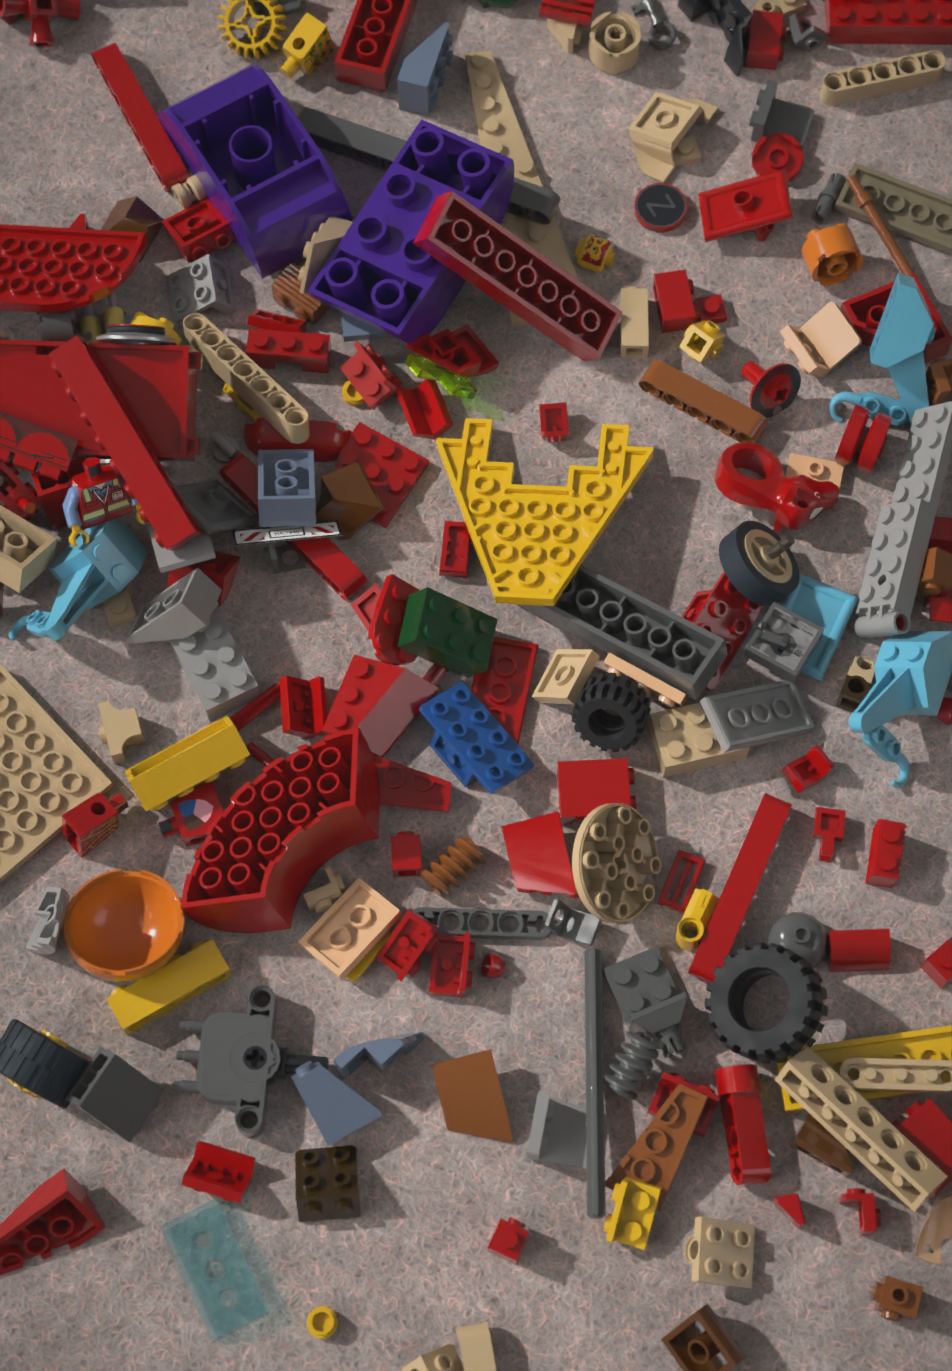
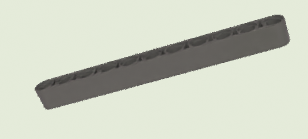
M303 107L297 116L317 147L386 171L407 142L395 136L309 107ZM514 177L511 199L506 212L548 225L557 210L561 198L550 189Z

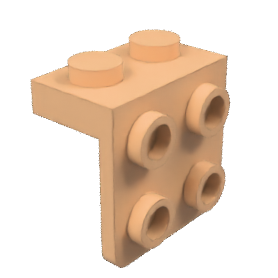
M833 302L823 307L801 328L787 325L780 331L785 338L784 345L791 353L796 354L800 360L798 362L799 367L808 375L812 374L820 377L828 374L862 343V339L844 313Z

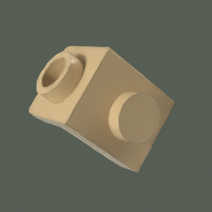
M330 866L324 868L329 884L303 894L310 913L313 911L317 913L327 911L342 896L340 890L345 889L339 872L333 874Z

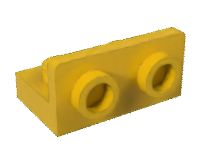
M629 1177L624 1178L621 1184L616 1183L611 1201L616 1202L613 1214L608 1213L603 1231L608 1233L606 1241L610 1243L617 1241L645 1250L662 1188Z

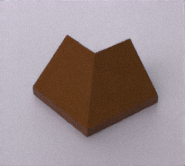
M138 196L117 201L101 230L145 233L147 243L138 262L141 263L163 226L161 221L164 219Z
M361 462L353 463L321 476V495L316 509V517L322 522L338 520L342 533L340 537L344 540L351 538L384 509Z
M808 1113L790 1146L843 1176L850 1175L853 1167L845 1146Z

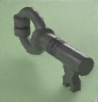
M642 0L639 5L631 6L634 16L647 11L652 23L648 33V42L652 46L662 49V51L667 49V47L673 46L677 37V28L670 22L661 19L653 0ZM668 28L671 36L665 38L666 41L662 39L657 42L654 37L655 32Z

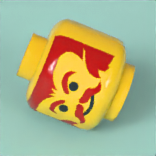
M589 234L586 238L581 237L574 257L577 258L580 267L601 273L605 267L611 268L616 253L612 252L613 245L610 240Z

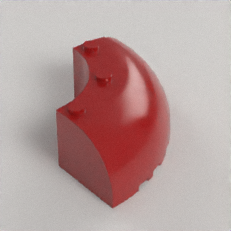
M359 728L323 736L324 740L310 746L303 744L297 747L298 751L284 759L279 757L262 769L264 773L251 783L247 781L229 799L232 803L224 810L222 815L217 814L205 832L208 836L201 848L196 849L193 857L195 862L191 874H187L180 909L190 919L203 926L232 933H263L291 929L296 904L312 876L327 861L345 849L365 841L379 839L380 801L377 774L370 748Z

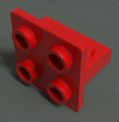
M357 341L353 345L358 352L339 368L368 406L374 410L393 393H396L395 390L403 383L393 371L391 372L386 367L387 362L378 352H375L369 344L364 347Z

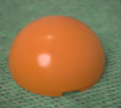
M117 869L100 874L85 883L68 903L63 925L66 945L76 962L94 976L114 982H129L143 979L165 966L180 945L185 925L184 912L180 909V898L166 880L145 870L138 872Z

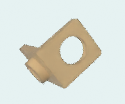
M451 1344L421 1355L402 1368V1371H414V1369L419 1371H464Z

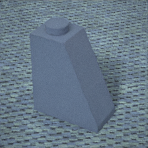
M311 1061L306 1062L295 1069L297 1074L291 1076L328 1146L383 1116L376 1105L319 1062L312 1064Z

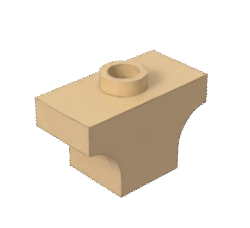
M109 700L98 703L103 726L99 727L102 743H108L110 754L115 764L126 762V755L129 749L145 742L138 713L135 707L118 710L111 705Z

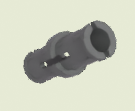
M832 173L826 188L820 192L819 202L811 216L814 222L818 224L823 223V225L828 222L846 182V178L842 174L836 173L835 176V173Z

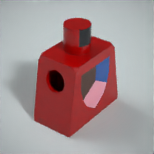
M203 782L196 786L189 794L172 800L170 805L174 817L158 822L164 839L181 833L186 846L204 843L208 836L205 832L217 814L222 815L223 813L213 782Z

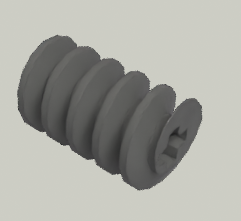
M627 1031L626 1036L632 1042L631 1044L621 1042L620 1046L626 1051V1054L619 1052L615 1054V1057L621 1063L620 1065L611 1063L609 1067L615 1072V1075L607 1073L604 1075V1078L610 1083V1087L617 1094L629 1100L637 1099L636 1092L642 1089L641 1081H645L648 1077L646 1070L653 1068L652 1060L658 1058L659 1052L657 1049L663 1048V1043L648 1033Z

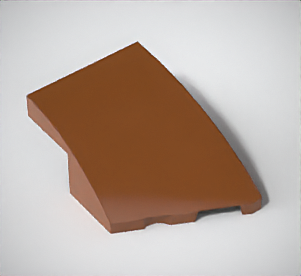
M491 1049L432 1064L447 1130L496 1139L507 1143L514 1142Z

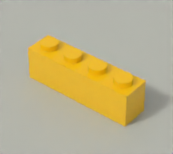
M213 939L208 942L206 940L199 941L190 948V952L183 956H173L165 966L154 974L139 979L129 986H119L111 992L112 996L106 998L126 1035L131 1034L233 976Z

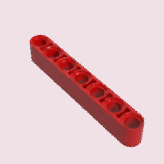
M113 43L92 52L93 61L97 69L100 68L99 73L107 87L111 88L109 91L118 107H121L120 111L129 127L132 126L131 130L140 147L143 146L141 149L150 165L154 166L153 170L161 185H165V192L170 191L171 187L177 183L183 184L187 182L189 174L117 44Z
M239 453L223 466L219 473L227 483H231L229 486L245 502L249 501L247 504L259 515L258 468L244 454ZM328 537L285 541L296 553L299 554L301 552L304 555L305 562L319 576L322 574L321 578L337 594L341 593L340 597L343 600L347 601L367 584L368 581L362 571Z
M767 793L764 794L693 958L688 974L713 983L716 975L712 972L716 966L721 968L724 966L725 961L723 958L730 952L792 804Z

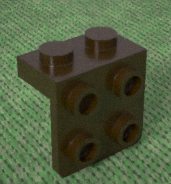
M355 1146L303 1149L295 1153V1197L299 1222L361 1217L357 1151Z

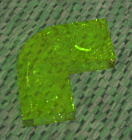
M409 354L405 361V364L418 378L439 381L452 396L473 399L478 391L470 382L469 377L459 376L423 356Z

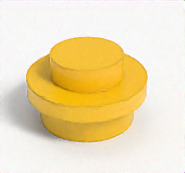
M316 1307L307 1317V1329L315 1338L327 1339L337 1330V1315L328 1307Z

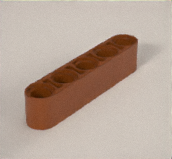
M660 360L652 361L638 383L644 392L648 393L650 391V395L669 405L674 404V408L693 418L697 416V420L718 431L721 429V433L740 443L750 442L756 444L769 424L767 418L759 412Z

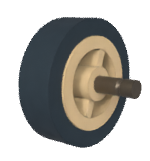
M745 521L721 540L719 557L723 570L734 587L750 601L769 607L773 602L779 603L799 584V568L789 548L795 543L791 535L787 534L781 538L771 528L760 522Z

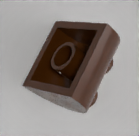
M708 1303L661 1339L683 1371H729L746 1358L738 1342L733 1339L721 1322L720 1317L712 1310Z

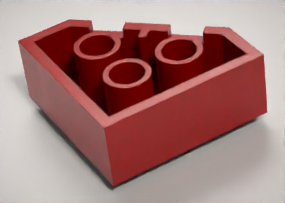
M914 273L909 276L914 277L931 312L932 321L935 322L934 328H936L931 344L926 343L923 350L924 364L948 354L952 343V336ZM894 282L842 302L840 309L862 339V345L871 347Z

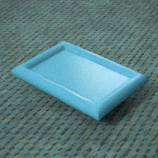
M800 574L798 587L783 599L781 606L824 628L822 639L801 672L822 681L859 597ZM778 649V652L782 654L783 650Z

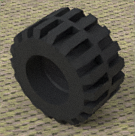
M601 673L598 674L597 678L592 677L588 680V683H585L572 711V722L575 723L574 729L576 732H581L580 738L583 741L588 740L590 746L594 748L595 746L601 747V750L606 752L608 749H611L612 752H619L620 748L625 751L630 749L631 745H635L638 742L651 711L649 707L650 699L645 697L647 692L644 688H638V682L627 680L628 676L623 674L621 677H618L616 673H610L609 676ZM602 708L613 710L620 716L610 715Z

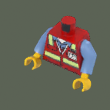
M96 457L86 459L83 462L85 472L73 476L72 487L68 489L63 503L68 528L72 529L69 542L74 547H77V534L82 536L84 545H87L89 543V535L83 530L134 513V507L137 509V521L145 524L139 513L141 506L136 498L133 500L124 488L126 481L121 474L117 475L110 465L101 466L100 459Z

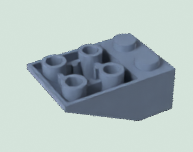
M445 22L404 58L397 78L399 110L429 117L431 109L437 107L439 93L437 91L439 87H443L445 84L446 66H451L454 51L450 50L453 43V35L450 34L449 23Z

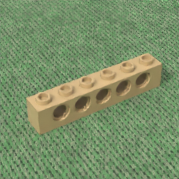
M808 1046L791 1058L776 1077L775 1081L913 1212L926 1202L948 1177Z

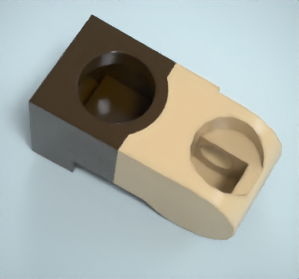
M855 655L835 706L850 712L856 710L868 694L875 673L874 661Z

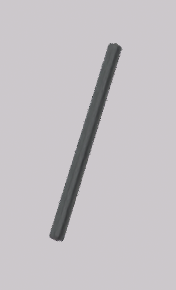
M591 948L584 953L587 1216L593 1219H600L606 1215L602 951Z

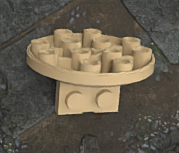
M622 803L604 804L595 808L586 816L577 832L572 854L575 886L584 906L596 918L609 923H623L636 918L655 896L657 877L662 868L661 860L658 858L656 841L648 819L644 818L636 809ZM646 874L655 875L653 886L651 884H644Z

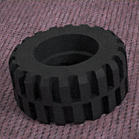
M757 942L753 944V948L747 945L737 948L738 955L735 956L729 953L723 958L725 965L722 968L716 966L712 972L716 975L714 982L708 981L706 990L711 992L710 998L705 999V1008L711 1011V1014L707 1016L709 1026L716 1029L714 1035L719 1041L725 1043V1047L732 1052L760 1063L770 1064L771 1061L777 1063L787 1062L788 1057H794L802 1051V1047H811L816 1042L812 1036L816 1031L821 1033L825 1026L820 1023L821 1016H827L828 1006L823 1004V1000L828 998L826 989L821 986L823 980L820 974L813 970V965L781 945L774 943L767 945L764 942ZM771 975L778 976L786 982L789 988L790 1004L783 1020L775 1027L766 1031L754 1030L748 1025L744 1016L743 1005L745 996L750 987L759 979Z

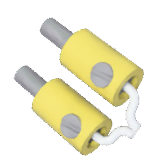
M114 293L106 296L108 308L103 311L106 334L110 333L109 325L125 324L123 309L117 307L116 295ZM92 303L83 306L85 317L80 320L82 337L87 342L102 343L96 341V336L102 335L99 317L94 316Z

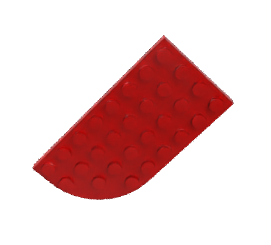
M0 224V310L60 313L80 308L102 299L122 285L133 273L146 246V234L143 232Z

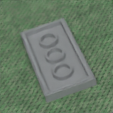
M789 680L705 696L700 700L723 753L806 735L816 729L794 683Z

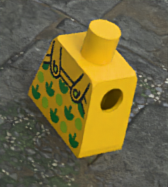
M306 13L283 44L287 60L279 69L289 79H292L298 71L309 76L335 50L327 26L309 13Z

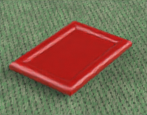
M785 169L698 193L705 242L793 218Z

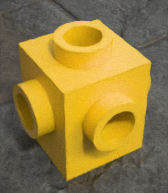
M712 321L693 323L686 330L685 338L679 347L687 352L692 359L701 363L711 358L715 359L721 353L724 347L722 342L726 335L720 332V327Z

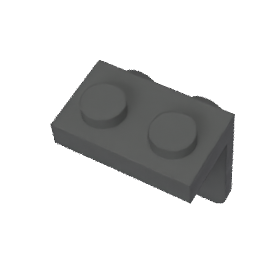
M768 80L765 90L760 89L756 102V105L759 106L758 112L753 110L749 123V126L753 127L751 141L758 142L763 136L783 132L793 136L801 144L803 150L814 116V110L807 106L775 98L778 83Z

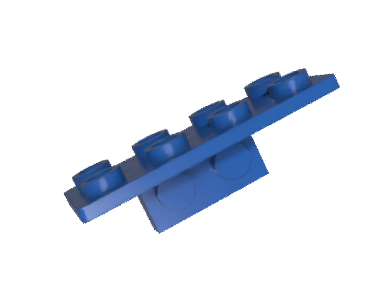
M459 682L420 706L419 711L436 730L429 746L465 788L471 785L477 778L490 794H494L533 768L534 763L463 682Z

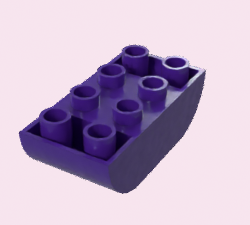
M251 64L159 111V121L192 174L196 175L202 183L210 201L230 223L235 239L262 279L303 258L306 242H311L314 232H318L321 223H325L330 216H336L353 222L342 189L324 155L271 78L257 64Z
M421 119L307 292L315 300L406 343L411 344L416 338L426 333L430 334L440 323L467 280L420 249L413 242L436 197L450 191L455 192L501 225L513 190L515 171L513 159Z

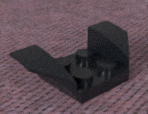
M679 0L678 7L690 21L708 12L711 22L714 25H719L724 31V36L729 42L724 62L738 77L744 62L743 49L747 46L752 13L741 0Z

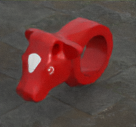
M750 442L736 443L726 448L718 460L714 481L719 491L729 500L739 504L772 511L776 517L773 531L778 535L783 525L790 530L797 531L803 525L812 523L823 511L833 509L838 502L839 488L837 485L830 481L819 482L802 474L786 477L780 460L770 450L761 445ZM735 468L752 470L763 479L748 478L740 474Z

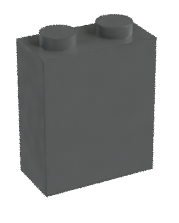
M100 1046L65 1099L109 1131L130 1143L134 1136L140 1132L142 1124L150 1112L158 1105L160 1097L165 1090L118 1055Z

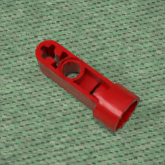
M744 1064L715 1070L717 1092L721 1101L733 1182L736 1185L768 1183L771 1177V1166L760 1099L761 1089L757 1065Z

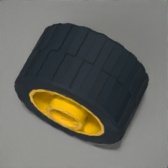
M12 1019L0 1039V1074L4 1075L13 1086L35 1098L45 1099L63 1109L67 1108L70 1104L65 1097L90 1061L68 1049L69 1044L44 1029L39 1032L17 1019Z

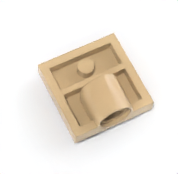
M702 1216L695 1217L694 1235L688 1238L684 1250L686 1261L692 1264V1282L738 1289H752L755 1225Z

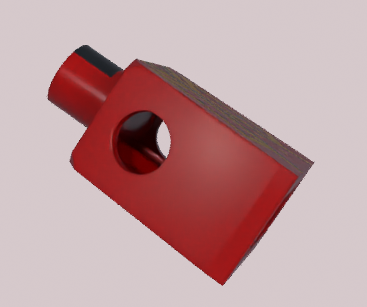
M96 793L62 815L64 839L83 858L119 828L118 814L129 807L127 801L120 793H117L109 800L101 793Z

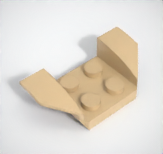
M655 92L628 128L641 172L656 181L664 183L676 167L672 152L695 121L707 125L719 108L698 98L678 99Z

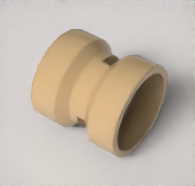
M196 175L187 178V182L183 184L177 183L171 187L172 193L182 210L190 207L196 201L199 202L207 198L205 189Z

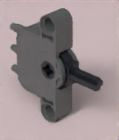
M257 985L249 992L246 1013L215 1012L209 1015L205 1021L189 1020L180 1022V1030L201 1033L199 1051L178 1050L176 1052L177 1060L198 1063L196 1081H174L172 1089L181 1092L200 1093L208 1103L236 1106L235 1124L241 1134L251 1138L260 1135L264 1130L268 1101V1089L266 1086L272 1084L277 1078H286L287 1072L296 1073V1068L309 1061L312 1064L319 1062L328 1069L329 1060L327 1057L289 1054L288 1048L277 1047L273 1040L277 1015V999L269 986ZM262 995L271 998L270 1003L265 1007H257L255 1005L256 999ZM256 1055H260L263 1061L258 1062L257 1067H253L249 1060H254ZM248 1115H255L258 1117L255 1127L250 1129L244 1128L242 1126L243 1119Z

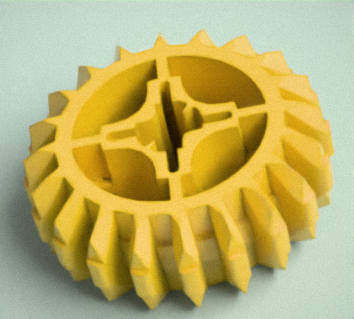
M227 0L230 3L229 7L225 5L220 7L226 12L225 16L218 15V20L225 23L219 25L218 30L226 31L221 36V40H230L227 48L232 50L236 47L235 54L240 56L244 52V56L247 59L251 58L252 52L255 58L260 59L261 50L265 55H270L269 46L275 50L278 49V45L274 42L276 38L280 41L284 40V37L278 34L279 30H287L286 26L280 24V22L287 20V16L278 15L283 11L284 7L281 4L275 6L278 0ZM253 2L263 3L271 16L258 15ZM245 5L243 16L234 22L237 11ZM251 17L258 21L253 29L247 26ZM271 24L268 35L259 42L262 29ZM234 30H246L252 44L242 43Z

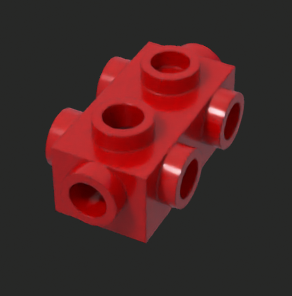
M0 460V476L2 477L0 504L28 521L39 511L36 507L41 502L37 498L36 489L29 482L24 484L17 477L19 471L10 462L4 463Z

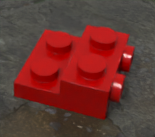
M208 197L161 221L165 231L174 240L178 251L188 263L198 260L218 248L225 249L230 245L231 241L235 240L230 223Z

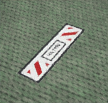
M338 520L316 522V526L306 527L280 526L276 528L262 527L232 530L235 546L342 536Z

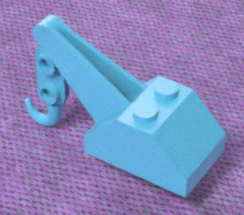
M901 273L897 274L869 350L872 364L888 368L901 400L877 392L853 393L844 391L835 395L829 403V412L834 420L840 423L844 421L836 410L841 402H848L853 406L858 404L869 408V417L874 418L879 412L892 416V425H902L906 422L912 424L915 410L929 407L923 350L926 343L931 344L936 328H934L935 322L932 321L931 312L914 277Z
M120 518L85 529L84 531L89 535V543L84 545L83 538L79 535L76 538L77 547L70 544L47 567L61 582L51 612H40L37 610L32 614L23 616L12 626L8 637L14 640L15 635L27 626V630L37 636L51 637L53 641L60 639L66 634L85 608L91 609L116 595L139 573L148 550Z
M908 631L905 634H898L883 641L874 665L876 683L861 704L850 715V730L862 733L863 741L883 761L898 764L900 768L899 779L891 781V785L895 788L902 787L909 777L910 766L907 757L901 752L900 742L883 724L901 714L937 716L952 672V631Z

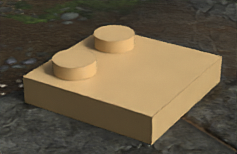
M557 649L532 698L539 703L575 704L600 656L591 649Z

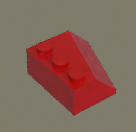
M354 654L322 732L326 736L340 731L359 728L368 743L371 753L384 758L404 734V728L414 716L417 718L421 713L419 711L420 706L426 703L431 696L434 697L440 689L406 668Z

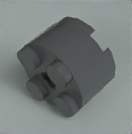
M77 309L60 313L36 312V315H42L39 316L40 322L37 323L41 341L67 342L76 335L82 337L81 329L76 330L75 323H78Z

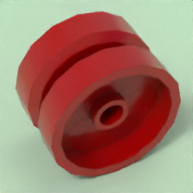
M856 404L834 461L848 466L852 463L856 451L861 452L857 468L860 471L871 474L877 458H881L889 437L887 432L893 417L879 412L875 415L871 427H867L870 410Z

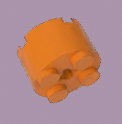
M839 223L836 226L827 227L822 230L819 228L811 230L807 234V240L802 247V256L815 283L819 281L822 286L845 282L849 279L848 274L853 270L857 273L863 265L864 260L852 231L846 223Z

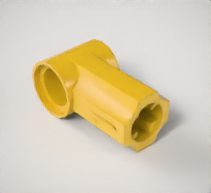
M695 888L685 913L678 923L675 936L676 943L683 950L691 951L699 947L719 900L712 892ZM692 929L696 932L697 936L695 938H687L683 935L682 931Z

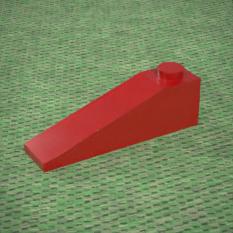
M65 1168L41 1184L0 1224V1275L22 1268L24 1260L41 1255L42 1260L52 1256L51 1250L66 1244L69 1245L70 1249L81 1246L106 1228L105 1223L83 1186Z

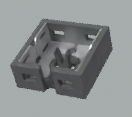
M773 602L762 620L761 629L765 632L760 638L761 631L758 629L755 631L745 648L744 656L795 683L822 639L824 628ZM778 649L783 650V653L778 652Z

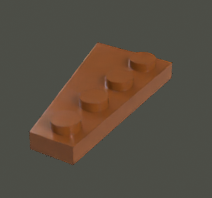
M681 1083L678 1084L629 1152L620 1161L611 1176L605 1181V1187L614 1190L616 1183L621 1184V1181L626 1177L661 1187L662 1191L656 1210L660 1212L709 1096Z

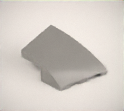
M46 886L34 911L40 918L25 949L34 954L48 955L55 952L66 908L70 900V895L65 889Z

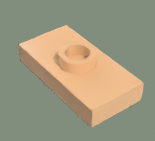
M790 453L785 475L786 477H792L802 474L819 482L830 481L840 489L844 465L835 461Z

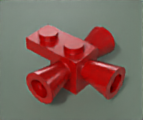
M0 0V16L24 13V21H32L29 46L51 47L55 43L49 22L56 16L78 21L80 16V0Z

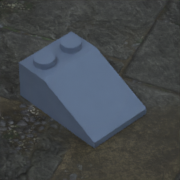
M314 449L258 450L259 527L316 526Z

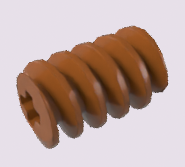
M463 835L464 840L460 838L455 840L456 848L452 846L446 848L447 856L444 854L438 855L439 864L435 862L429 864L431 872L427 870L420 872L425 883L439 897H441V892L452 895L449 887L450 884L458 888L461 886L458 880L459 876L467 880L469 879L466 871L467 868L475 872L478 871L475 864L476 860L483 864L486 863L482 851L466 835Z

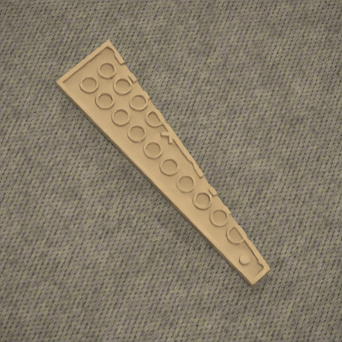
M491 51L465 53L480 145L513 159L515 178L543 187ZM506 212L501 226L579 280L554 216L548 225H543ZM509 310L511 327L530 325Z

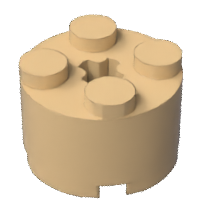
M606 12L599 15L593 21L589 35L588 54L592 63L610 75H617L627 71L636 64L639 59L641 45V28L638 21L630 14L620 12V14Z

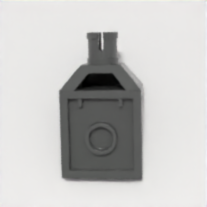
M657 946L602 969L630 1032H645L659 1039L663 1043L661 1050L664 1058H670L673 1056L672 1053L675 1052L677 1055L687 1049L678 1033L687 996L685 992L678 993Z

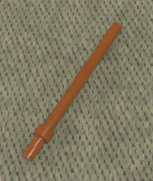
M856 175L847 178L846 181L856 196L854 200L860 209H864L901 273L908 276L914 274V271L873 205L874 199L869 191L864 190Z

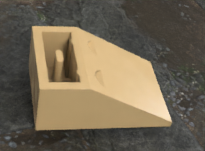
M330 216L325 223H321L318 232H314L311 242H306L303 257L307 259L305 266L301 267L298 276V282L301 283L299 293H308L307 290L353 223L352 221Z

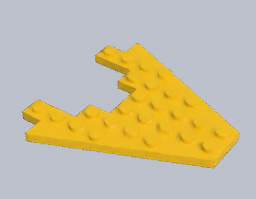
M465 418L462 439L436 438V445L495 602L501 604L554 606L653 459V447L628 446L630 425L602 424L597 466L569 465L567 487L513 484L514 463L488 461L493 420Z

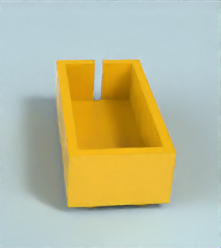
M226 715L125 770V773L144 810L152 809V811H157L168 804V799L176 795L183 797L194 790L193 786L203 780L205 783L213 781L220 776L219 772L229 766L233 769L246 762L245 757L249 756L250 753L235 725Z

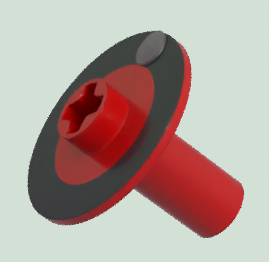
M749 361L741 370V375L754 385L750 395L751 409L759 412L766 418L776 416L788 408L800 389V373L796 367L789 363H780L765 370L755 361Z

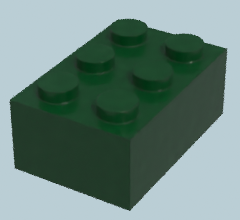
M427 587L409 595L398 648L469 678L487 671L498 619Z

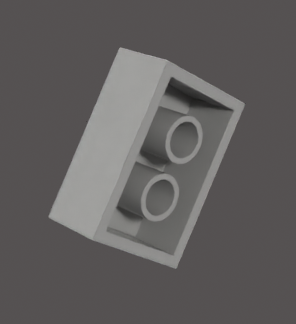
M222 615L210 619L209 626L201 633L195 632L188 638L170 640L173 651L209 721L219 718L261 695L258 684Z

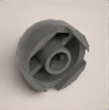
M791 912L780 917L771 927L767 939L768 945L774 943L792 950L810 962L813 968H816L824 958L828 947L827 933L822 923L814 916L804 912Z

